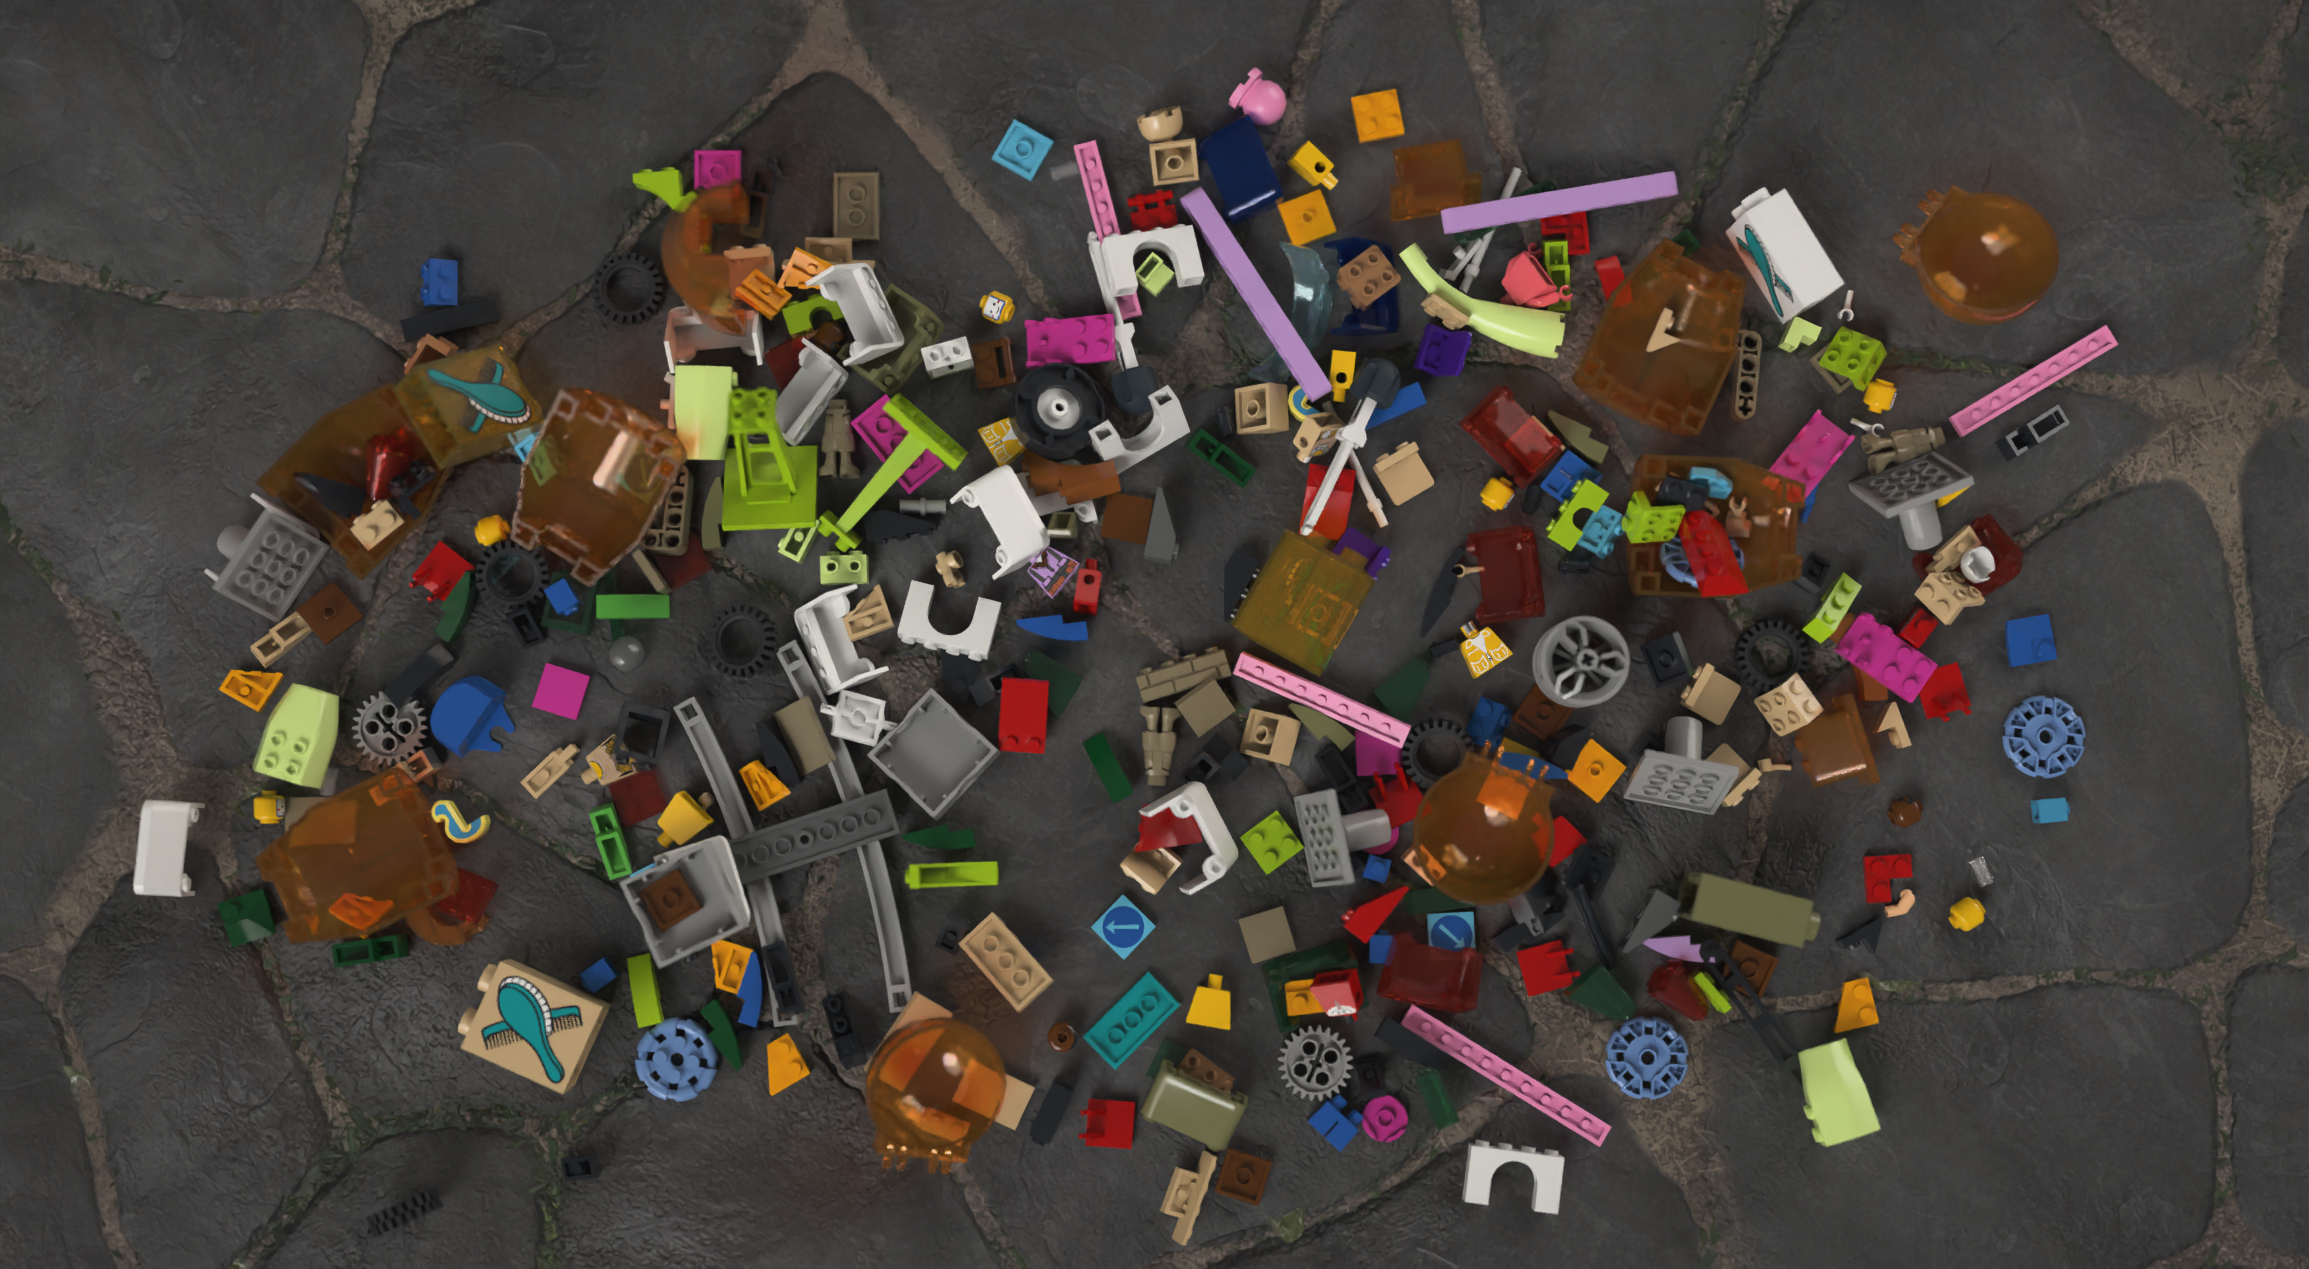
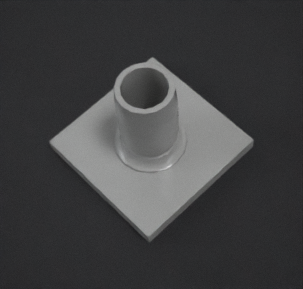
M1932 450L1915 457L1910 462L1886 468L1880 475L1873 476L1871 474L1850 482L1848 485L1850 492L1887 519L1899 515L1908 547L1912 550H1925L1938 545L1943 539L1934 500L1974 485L1972 475Z
M265 509L251 530L243 525L233 524L221 532L217 547L230 561L212 588L279 623L330 546Z
M1674 717L1667 723L1664 753L1645 750L1624 788L1623 798L1714 815L1738 777L1739 767L1701 760L1702 723L1692 717Z
M1335 789L1293 797L1312 887L1355 882L1349 852L1376 847L1388 843L1391 839V825L1383 809H1372L1340 816Z

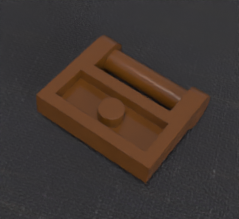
M1011 337L971 344L979 390L1019 383L1018 376L1015 375ZM997 348H1002L1006 371L1005 378H1000L995 352Z

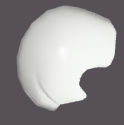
M1981 546L1972 548L1963 554L1960 567L1964 577L1972 583H1981L1990 579L1987 576L1995 570L1994 557L1990 550Z

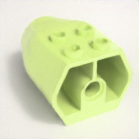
M675 366L676 459L725 460L730 436L726 432L728 392H733L734 387H738V373L734 372L732 367Z
M292 683L268 718L252 769L256 772L295 784L321 789L337 739L339 696L309 686Z
M1846 1038L1798 1053L1803 1092L1807 1104L1803 1108L1807 1118L1814 1123L1815 1127L1811 1128L1816 1142L1821 1143L1823 1146H1830L1881 1129L1865 1084L1855 1066Z

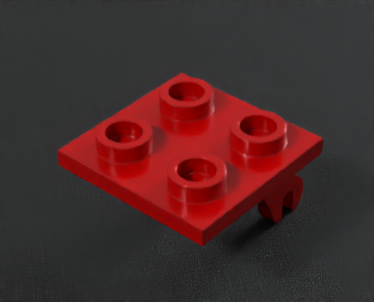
M439 541L411 576L415 580L410 582L408 586L414 589L416 586L423 585L433 593L427 597V601L432 603L435 600L441 599L444 602L464 573L468 570H476V567L442 541Z
M1954 662L1936 668L1918 694L1926 719L1939 717L1943 722H1948L1950 717H1947L1946 713L1956 710L1963 711L1966 716L1972 714V710L1968 709L1972 705L1958 663Z
M1398 761L1393 763L1397 779L1383 784L1378 771L1373 772L1376 787L1368 791L1376 808L1383 809L1386 812L1391 830L1430 812V808L1416 783L1411 779L1410 774H1404Z
M1556 940L1516 952L1528 997L1573 985L1572 977L1581 975L1579 970L1569 971L1565 955L1574 953L1573 948L1563 949L1561 940Z
M1089 1098L1088 1108L1080 1110V1115H1087L1086 1132L1079 1133L1078 1138H1086L1085 1146L1132 1149L1135 1102Z

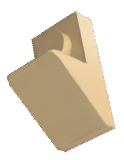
M1663 308L1645 351L1652 352L1680 341V339L1664 333L1665 329L1670 330L1674 322L1673 311Z
M1896 701L1886 703L1872 733L1890 729L1889 739L1893 745H1896L1897 749L1912 745Z

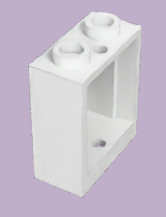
M966 336L921 348L926 370L931 380L975 368ZM949 365L954 366L952 370H950L948 367Z

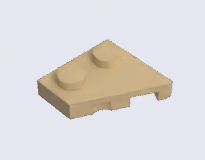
M880 584L876 585L873 588L874 590L865 599H862L853 611H850L843 618L851 642L895 627Z

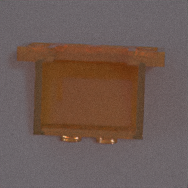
M1460 139L1392 149L1397 185L1390 186L1389 216L1391 222L1440 215L1441 210L1481 203V172H1468Z
M1852 693L1832 697L1835 709L1820 713L1809 724L1794 730L1796 749L1798 752L1801 751L1804 759L1801 761L1802 768L1809 775L1813 788L1856 776L1860 785H1874L1881 782Z

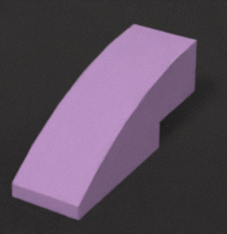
M1689 935L1650 937L1641 943L1652 950L1670 957L1686 961L1704 962L1699 954L1701 943H1690ZM1710 957L1709 962H1715V957Z

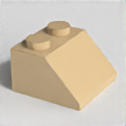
M1268 382L1235 389L1237 434L1276 433L1289 430L1287 385Z
M1251 708L1239 753L1289 766L1301 721Z

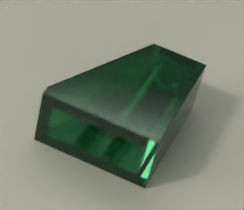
M1035 650L1034 653L1029 652L1023 661V664L1026 665L1024 670L1030 679L1049 681L1048 706L1054 715L1060 718L1082 683L1083 678L1038 650Z
M1415 657L1374 690L1372 694L1391 717L1407 723L1430 677L1428 670H1430V667L1422 658L1418 660Z
M1598 962L1593 964L1562 992L1570 1000L1618 1022L1630 1019L1634 1015V1010L1638 1008L1605 967Z
M1430 1066L1418 1070V1075L1414 1079L1434 1127L1439 1131L1460 1122L1436 1068L1431 1069Z

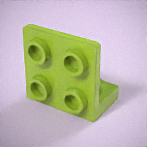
M1841 326L1819 361V365L1851 379L1855 388L1864 392L1887 352L1881 341Z

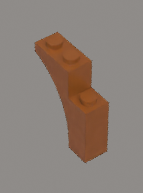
M1028 449L1022 450L1024 459L1020 460L1024 473L1029 474L1025 476L1029 489H1034L1036 497L1059 491L1060 497H1065L1069 506L1121 491L1113 459L1090 465H1066L1050 461Z
M1845 614L1835 632L1828 637L1836 645L1855 619L1853 614ZM1851 663L1857 680L1859 701L1888 700L1887 687Z

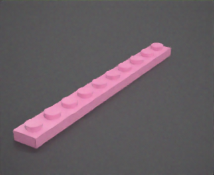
M1411 1004L1400 1022L1402 1026L1597 1146H1601L1610 1131V1125Z

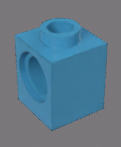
M2066 798L2030 800L2033 823L2068 821L2070 807L2068 802H2066Z

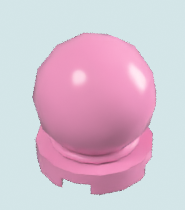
M1255 67L1247 74L1250 76L1245 85L1241 83L1238 85L1228 104L1234 109H1237L1239 106L1243 107L1244 115L1250 122L1259 126L1270 125L1280 120L1284 114L1287 105L1285 92L1278 84L1270 80H1262L1263 72Z

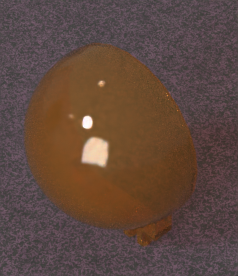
M1952 185L1945 196L1933 189L1927 191L1926 198L1934 204L1923 199L1917 204L1922 212L1924 211V213L1929 215L1919 229L1906 222L1900 226L1902 233L1911 237V239L1900 233H1895L1891 237L1894 243L1903 248L1899 260L1915 269L1921 289L1932 305L1947 317L1973 326H1996L2014 321L2030 312L2048 293L2056 278L2060 261L2059 244L2052 226L2032 206L2009 195L1993 192L1967 193L1955 185Z
M1487 740L1480 756L1467 751L1460 768L1440 778L1426 792L1417 807L1413 822V846L1417 862L1425 876L1439 891L1456 901L1470 905L1493 906L1509 902L1526 893L1541 878L1547 868L1554 847V824L1548 804L1555 788L1542 783L1548 766L1543 765L1541 767L1537 780L1529 777L1535 765L1534 760H1529L1524 774L1500 765L1499 762L1505 750L1501 746L1496 751L1494 761L1486 759V754L1491 748V742Z
M925 1017L910 1021L897 1028L882 1041L873 1054L867 1069L864 1092L868 1113L877 1129L873 1148L877 1154H884L883 1168L890 1169L894 1155L898 1156L896 1162L897 1170L905 1169L908 1157L929 1159L927 1165L928 1173H935L938 1160H942L941 1172L945 1175H949L952 1161L967 1163L971 1145L989 1130L998 1117L1006 1091L1004 1064L995 1046L981 1031L966 1022L953 1018Z

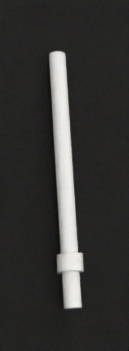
M1513 168L1499 200L1510 198L1522 172L1520 169ZM1497 226L1486 228L1482 236V245L1475 252L1471 263L1466 266L1465 276L1459 288L1460 292L1467 294L1473 279L1477 278L1480 271L1479 265Z
M1330 401L1322 404L1325 412L1333 411L1335 413ZM1352 448L1348 461L1352 469L1356 471L1355 476L1368 501L1367 506L1370 512L1374 513L1380 528L1387 526L1389 523L1381 509L1383 505L1380 499L1376 498Z

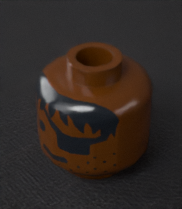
M833 320L823 322L814 336V341L818 344L817 347L827 355L830 352L837 354L848 338V335L845 333L846 328Z
M1907 794L1889 803L1887 815L1894 826L1898 825L1900 828H1906L1922 819L1921 812L1924 811V808L1918 798L1914 799L1911 795Z
M1066 1021L1053 1024L1047 1036L1051 1048L1062 1053L1074 1048L1078 1038L1074 1025Z

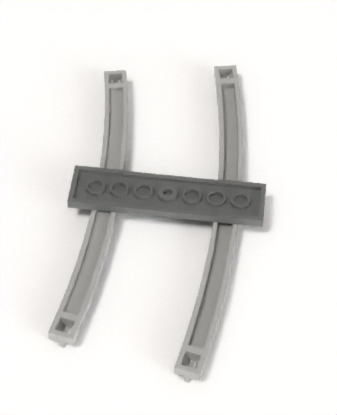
M793 640L779 648L776 654L799 699L807 696L810 697L836 757V760L828 763L842 800L841 804L755 831L731 768L696 697L693 696L673 708L701 761L732 839L728 840L741 885L746 884L761 947L784 940L786 945L779 910L769 876L857 847L880 943L890 1013L901 1012L911 999L912 990L898 910L880 843L881 839L899 834L901 831L887 789L865 795L844 738L831 735L833 715L820 713L821 704H828L797 641ZM690 704H692V706H693L695 712L697 713V716H696V714L694 713V711H693V709H692V707H691ZM685 707H686V709H687V711H688V713H689V715H690V717H691L690 720H689L687 714L685 713V711H684V709H683V708H685ZM803 835L809 837L807 844H802L800 841ZM766 968L774 1027L798 1024V1015L792 1016L791 1020L789 1017L784 1018L782 1021L775 992L772 990ZM897 992H898V996H899V1005H900V1006H898Z

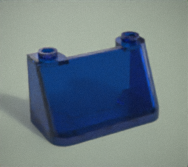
M1249 114L1197 140L1196 154L1199 159L1203 158L1207 162L1224 201V208L1221 211L1225 221L1229 220L1233 226L1277 208L1278 205L1283 203L1284 196L1281 186Z

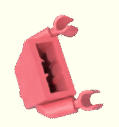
M1532 242L1528 245V251H1523L1509 260L1505 277L1502 280V285L1508 293L1500 299V302L1502 304H1517L1520 307L1535 309L1559 302V299L1569 302L1572 300L1573 294L1567 296L1562 294L1570 289L1568 285H1563L1560 291L1556 292L1558 288L1537 260L1543 254L1542 249L1540 248L1538 251L1533 252L1537 248V244Z

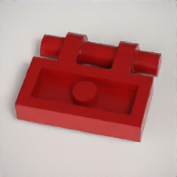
M1160 189L1155 190V193L1146 195L1140 193L1135 194V197L1127 198L1128 207H1138V212L1130 213L1133 231L1147 232L1157 227L1168 229L1178 225L1175 205L1165 206L1164 201L1173 199L1172 190L1162 191ZM1158 203V208L1145 210L1144 204Z

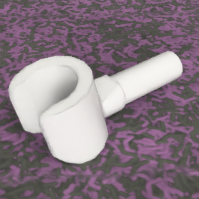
M1848 290L1844 307L1837 313L1838 319H1841L1842 313L1846 311L1848 313L1847 321L1852 320L1853 311L1850 307L1854 291Z
M1852 418L1850 423L1866 430L1867 434H1873L1877 437L1881 436L1874 433V428L1884 430L1881 424L1869 425L1855 418Z

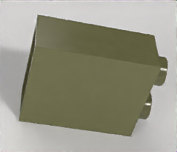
M1684 871L1677 897V901L1681 903L1679 907L1681 912L1678 916L1680 918L1803 948L1805 939L1813 941L1817 935L1820 914L1812 912L1814 901L1705 873Z

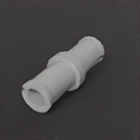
M900 499V514L921 513V516H925V513L946 514V499Z

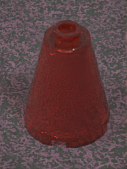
M375 434L372 436V439L367 438L366 493L371 499L379 501L390 497L392 492L386 485L390 483L392 477L403 473L414 452L413 447L405 441L404 444L399 443L397 437L385 434Z
M1673 958L1667 961L1669 965L1665 968L1660 965L1649 977L1646 983L1649 989L1646 990V993L1692 1021L1703 1020L1709 1013V1004L1684 964L1679 959Z

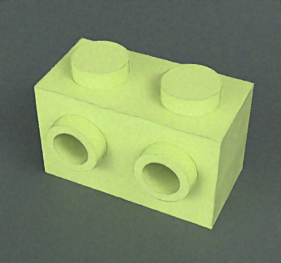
M816 519V527L790 528L787 535H783L778 544L780 548L778 552L802 564L819 533L817 528L821 522Z
M836 551L826 552V556H820L821 584L823 586L869 584L868 556L866 554L863 555V551H849V555H840V552Z

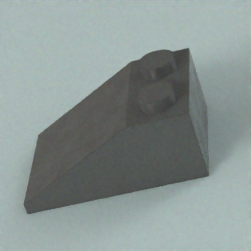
M1157 487L1144 560L1171 565L1172 559H1177L1179 544H1175L1176 537L1163 490Z
M1648 888L1615 949L1628 953L1668 926L1671 921L1675 922L1681 912V909H1679L1681 903L1656 889Z

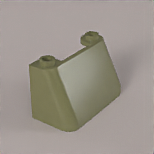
M891 283L883 293L904 336V345L870 361L849 365V367L887 395L894 396L902 389L924 360L921 348L935 345L942 336L945 326L927 306ZM853 341L844 344L836 355L842 362L851 357L849 350L850 344Z
M1163 1058L1140 1111L1143 1114V1118L1151 1123L1159 1122L1207 1144V1147L1213 1151L1225 1150L1245 1112L1248 1096L1237 1092L1236 1096H1230L1231 1091L1226 1090V1092L1183 1074L1184 1070L1179 1069V1072H1177L1173 1068L1174 1063Z

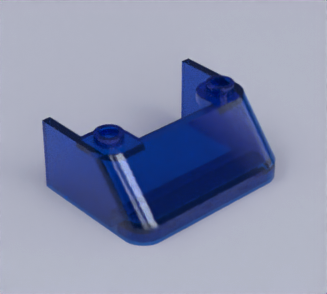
M1355 236L1324 243V248L1338 251L1337 261L1341 267L1372 245H1376L1395 269L1394 252L1388 243ZM1394 286L1376 299L1365 312L1361 308L1357 309L1352 304L1353 314L1346 315L1342 322V327L1330 329V332L1334 335L1347 337L1396 333L1399 329L1397 287Z

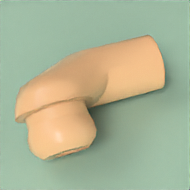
M1905 889L1900 892L1901 899L1898 904L1884 907L1887 918L1908 913L1915 903V895L1912 894L1911 890Z

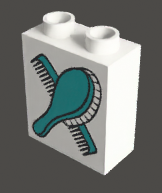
M1763 187L1741 201L1742 205L1731 212L1736 222L1726 231V234L1782 324L1818 304L1844 284L1786 189L1771 196L1766 187Z

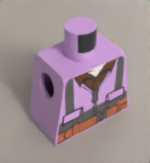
M1047 546L1041 553L1029 561L1032 565L1027 572L1049 597L1054 599L1079 568L1080 564Z

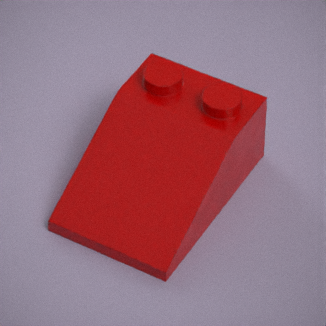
M1311 463L1309 465L1298 533L1302 535L1301 527L1304 524L1303 521L1330 466ZM1342 469L1316 525L1312 528L1313 531L1307 536L1340 540L1346 531L1356 474L1355 470Z
M1003 677L998 751L1045 753L1049 694L1048 680Z
M1399 885L1354 906L1353 909L1348 908L1341 916L1343 920L1341 925L1366 944L1409 888L1405 885Z

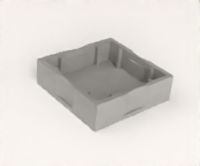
M930 688L908 711L904 720L891 730L867 756L938 821L1001 753L939 694Z
M711 841L703 842L674 856L671 860L657 867L649 868L620 882L633 913L637 916L643 927L645 939L659 968L674 963L749 927V923ZM680 868L703 909L661 933L638 892Z

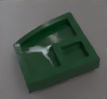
M265 888L217 904L232 947L277 933Z

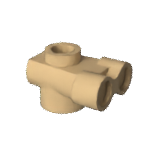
M955 550L939 553L936 556L938 562L935 566L937 571L943 575L946 586L959 588L965 585V580L958 570L963 566L960 554Z

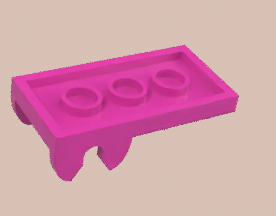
M1113 314L1068 319L1044 318V321L1041 322L1035 320L1024 321V327L1027 328L1028 361L1026 362V368L1034 370L1048 363L1080 365L1116 361Z
M887 394L851 422V425L883 463L888 460L909 433L883 409L890 400ZM926 448L897 481L910 494L940 470L944 464L936 454L934 455Z
M1820 409L1816 411L1762 478L1798 506L1803 503L1856 437L1853 434L1851 436L1847 435L1822 416L1821 413L1823 411Z
M1859 612L1833 651L1908 703H1912L1938 665L1894 635L1890 627L1875 622L1873 615Z

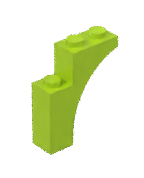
M665 167L657 172H653L651 169L639 170V173H634L633 183L637 188L647 190L659 196L675 212L683 233L684 251L688 255L711 253L707 199L704 195H700L699 192H689L684 196L682 174L673 167Z
M998 861L911 864L909 869L905 870L906 884H910V889L999 885Z

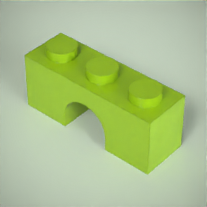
M820 293L809 296L807 301L801 303L799 301L790 302L786 305L787 308L782 309L791 337L797 334L804 335L813 332V316L822 310L829 311L834 321L838 324L846 321L838 302L825 299Z
M1583 477L1582 480L1578 479L1571 488L1572 495L1569 499L1565 498L1558 508L1560 513L1556 519L1551 518L1545 527L1547 537L1570 552L1584 533L1573 524L1574 513L1580 508H1589L1597 513L1609 495L1606 490L1586 477Z
M1843 572L1828 586L1821 598L1823 603L1811 614L1802 630L1821 644L1835 632L1862 586Z

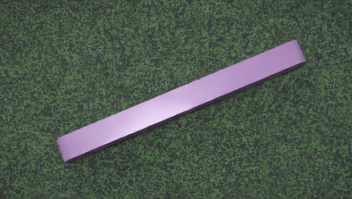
M1675 171L1454 207L1441 210L1440 213L1444 234H1451L1677 195L1679 192Z
M1199 186L1181 197L1180 201L1185 211L1308 399L1314 402L1332 391L1328 379L1205 191Z

